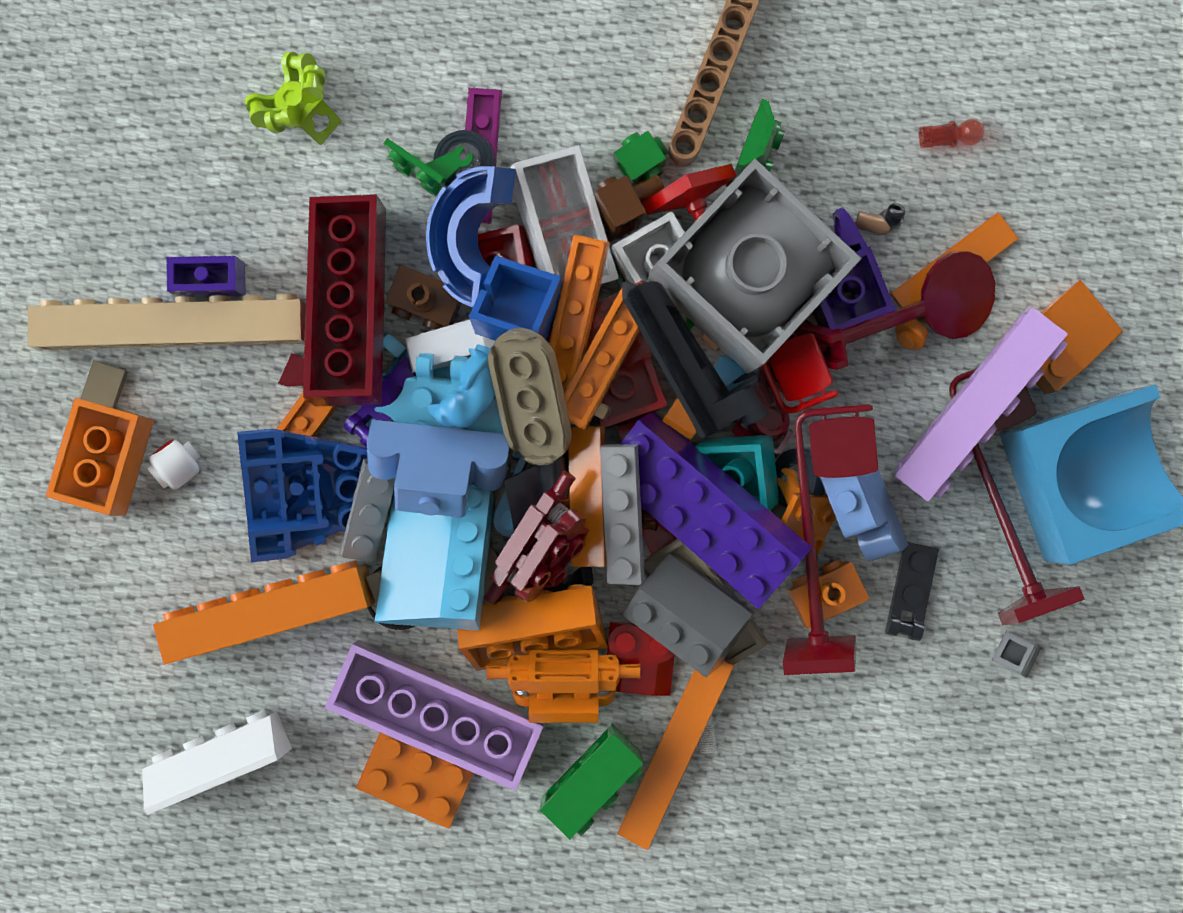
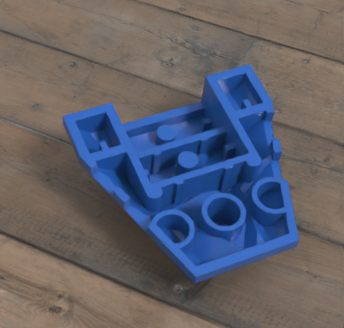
M274 428L237 432L251 563L286 559L296 555L297 549L315 543L316 546L326 542V537L343 530L345 532L363 459H367V448Z

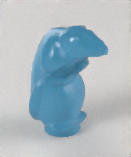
M477 344L475 349L469 348L471 357L465 362L460 371L459 391L442 400L440 404L428 406L429 413L442 426L452 428L456 426L468 427L480 418L492 404L495 392L488 365V354L491 348Z

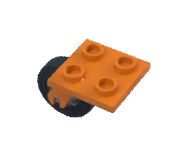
M790 449L782 453L775 461L779 503L787 508L781 521L804 540L796 449ZM804 449L817 556L824 546L825 538L833 522L836 520V516L821 478L813 475L811 451Z

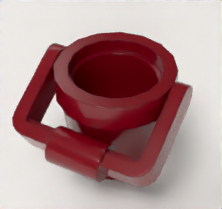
M776 401L769 405L772 411L767 416L755 423L746 425L747 429L741 426L742 421L740 420L733 425L732 432L735 436L772 435L773 442L782 438L778 447L774 448V456L777 458L786 446L793 431L788 429L790 426L789 414L782 411Z

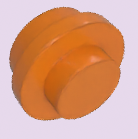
M914 319L895 327L897 341L904 348L920 350L925 346L928 332L919 321Z

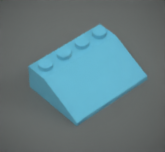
M470 484L465 516L451 517L441 515L428 516L422 513L397 511L395 509V491L393 490L375 615L376 623L480 631L495 501L493 491H485L479 489L475 484Z

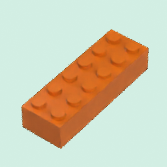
M357 560L330 567L332 574L325 575V571L322 569L297 576V584H293L290 578L264 585L265 593L260 594L258 587L230 595L231 602L229 603L226 597L197 604V612H195L194 606L164 613V621L153 624L163 665L370 607L376 604L366 579L370 575L367 564L358 566Z

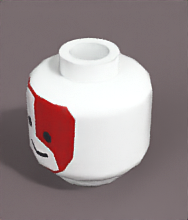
M172 439L149 456L151 465L147 469L164 489L167 486L172 489H178L199 473L200 469L196 460L200 458V455L188 441L182 445L178 440Z

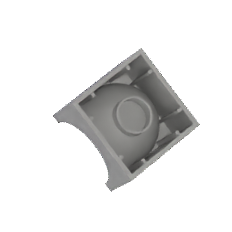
M754 159L655 264L647 280L649 282L661 283L674 305L749 374L762 366L862 258L762 164Z

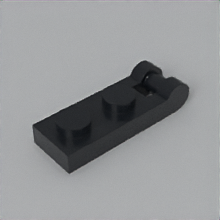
M908 542V546L902 551L885 629L886 634L897 636L898 633L908 635L909 639L915 641L922 639L924 620L939 552L938 548ZM902 610L913 612L911 622L901 620Z

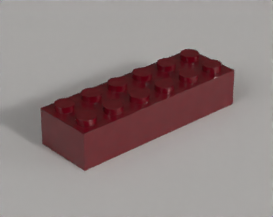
M377 194L309 197L303 398L315 407L382 405L386 208Z

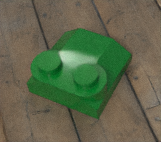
M761 100L735 167L737 176L734 179L754 159L769 172L771 171L774 162L768 160L772 148L779 149L785 131L780 129L782 122L774 119L769 101Z

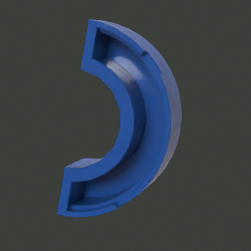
M479 166L465 170L456 175L457 178L448 187L442 188L430 210L426 227V247L433 272H438L444 283L443 288L453 298L467 306H474L481 289L486 291L484 281L490 269L478 247V231L481 221L489 210L498 205L512 204L516 169Z

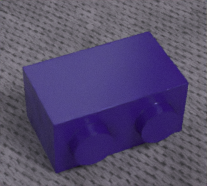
M236 256L166 257L167 292L177 297L246 295L245 262Z

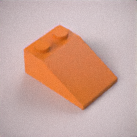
M1081 280L1077 281L1040 311L1042 315L1068 333L1064 339L1068 344L1054 361L1048 358L1039 368L1044 373L1036 382V385L1044 395L1057 392L1082 372L1123 332Z

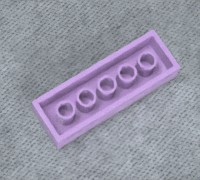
M1027 307L897 465L894 476L929 502L933 496L939 499L951 485V477L949 476L957 468L959 471H962L973 459L972 449L979 441L985 444L997 430L994 422L999 416L1004 414L1007 417L1020 402L1017 395L1024 386L1031 389L1040 379L1044 372L1039 368L1048 358L1054 361L1062 353L1068 344L1064 341L1068 333L1033 307Z
M360 640L351 645L325 706L327 710L515 791L544 726V723H529L528 713Z

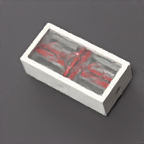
M579 145L513 163L510 167L516 169L513 192L536 268L561 276L562 282L574 234L607 241ZM610 248L601 285L619 279Z

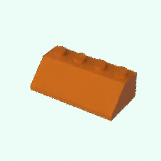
M582 584L572 585L566 590L557 592L543 590L531 602H525L521 598L510 596L502 598L495 605L483 603L480 631L457 629L459 650L476 671L486 670L487 664L508 665L512 655H529V650H600L608 648L598 598L592 586Z

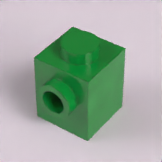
M649 131L641 135L638 132L631 134L622 141L623 147L614 152L613 160L623 175L628 177L632 187L644 179L646 181L654 175H662L664 172L662 167L665 166L667 159L665 155L668 154L661 139L658 136L653 138Z

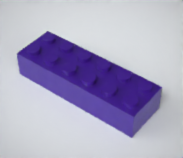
M652 411L639 419L621 442V444H638L641 507L759 609L812 547Z

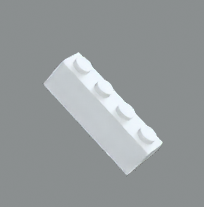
M265 709L246 717L248 723L236 728L233 722L215 730L216 737L204 741L203 736H199L184 743L185 750L173 754L172 750L168 749L152 756L153 763L142 769L144 809L146 814L154 813L279 760L292 747L277 711L267 715Z

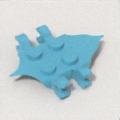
M419 353V357L416 358V376L405 380L401 394L393 403L385 407H376L374 410L386 414L394 422L445 427L432 417L428 411V406L440 404L442 400L459 391L460 371L468 357L454 356L450 366L451 379L433 377L434 354ZM494 398L489 408L472 425L468 427L456 426L453 428L504 434L496 399Z

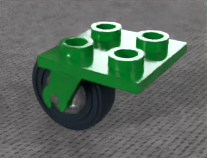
M458 130L446 135L437 145L433 160L426 164L389 138L383 143L389 153L388 159L393 162L392 166L408 178L411 174L415 175L421 182L419 185L435 197L443 187H448L457 178L456 175L479 166L495 167V157L490 144L484 137L473 131Z

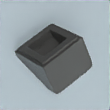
M1006 630L992 661L1027 678L1041 647Z

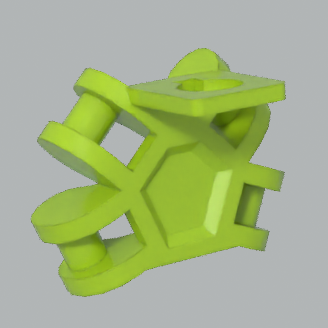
M285 52L281 58L285 77L282 87L272 95L252 93L245 98L246 109L250 112V121L254 126L267 128L275 134L283 132L286 126L289 128L301 127L313 140L322 145L342 122L336 113L323 101L324 88L322 86L325 83L326 73L323 68L317 66L312 54L300 53L298 55L296 52ZM316 114L319 116L327 115L329 119L327 127L321 132H316L314 129L315 122L312 118Z

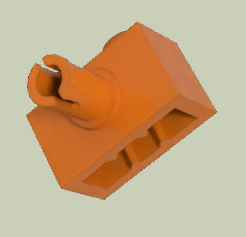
M838 558L821 566L824 572L819 574L824 621L870 600L852 562L845 561L842 563L841 559ZM805 573L791 580L793 586L786 589L803 626L808 629L811 628L807 575Z

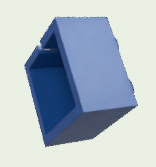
M495 256L484 281L486 291L480 290L469 315L475 334L496 341L498 337L510 329L527 328L547 339L556 316L563 284L561 276Z

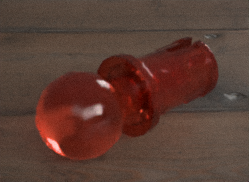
M977 119L965 120L959 127H957L954 120H951L948 124L920 126L918 137L919 145L922 149L942 145H950L951 148H955L958 140L965 145H975L982 140L985 133L984 126Z

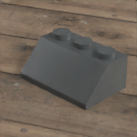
M669 552L638 588L623 616L704 677H708L721 666L755 612L673 552Z

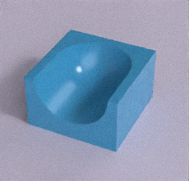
M1156 384L1126 390L999 434L1044 561L1071 565L1183 526V496L1166 474L1152 437L1151 409L1153 403L1158 398H1161Z

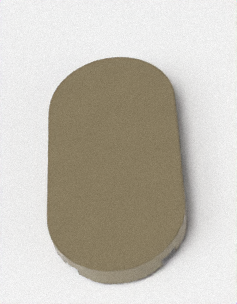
M527 328L510 329L496 339L488 354V365L504 436L510 448L524 456L523 460L534 465H548L556 461L568 450L572 438L557 358L548 341L537 332Z

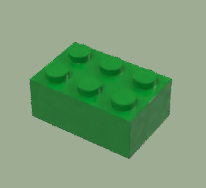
M612 723L545 792L541 798L539 810L569 840L576 833L582 836L594 823L593 815L600 808L604 811L607 810L619 797L616 793L625 782L631 785L643 772L641 766L644 764L642 752Z

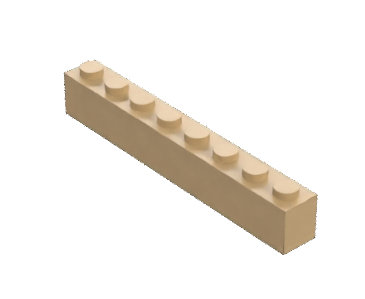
M277 294L276 300H263L262 295H243V301H230L229 296L216 295L209 296V301L196 302V297L179 296L175 297V302L163 303L162 298L157 297L141 298V303H129V299L110 298L108 299V304H95V300L75 299L74 305H62V301L41 300L40 306H27L28 347L38 350L305 343L306 303L301 299H297L295 294Z

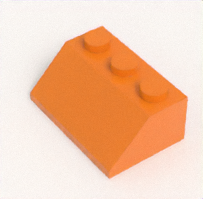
M74 398L45 497L109 516H126L155 419Z

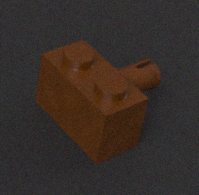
M654 175L652 178L632 187L627 176L618 180L615 176H612L597 185L598 190L595 191L594 197L607 241L612 242L639 228L646 213L642 202L665 188L658 175Z
M399 265L385 299V303L392 307L391 314L410 321L411 316L424 320L422 326L432 331L453 325L462 304L443 288V281L403 265Z

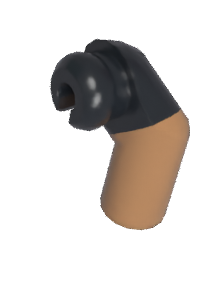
M892 203L888 209L877 216L859 211L855 225L857 228L878 235H885L903 223L905 208L899 203Z

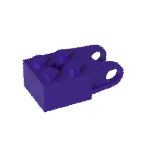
M839 208L833 213L834 232L862 259L813 310L818 326L833 330L837 328L842 330L896 310L871 247L867 246L849 213L844 208ZM841 292H851L853 297L848 300Z

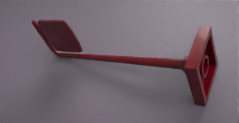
M976 369L962 373L951 381L949 387L951 399L956 395L957 384L962 380L970 378ZM1024 386L1017 395L1020 402L1007 417L1001 414L994 422L997 427L995 432L1018 425L1036 415L1037 410L1027 386ZM977 443L972 449L973 455L1024 585L1022 588L1024 596L998 612L1002 626L1019 624L1085 600L1080 586L1044 589L1042 583L1037 582Z
M871 404L810 409L801 413L795 421L803 538L812 547L805 556L811 632L808 633V638L787 639L783 657L784 675L855 672L856 636H829V632L825 631L802 423L808 417L823 416V420L812 422L809 425L813 475L817 477L839 478L874 473L878 470L874 419L859 417V412L873 410ZM855 413V416L826 419V415Z

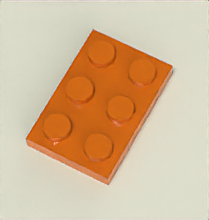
M380 732L356 789L449 829L473 772Z

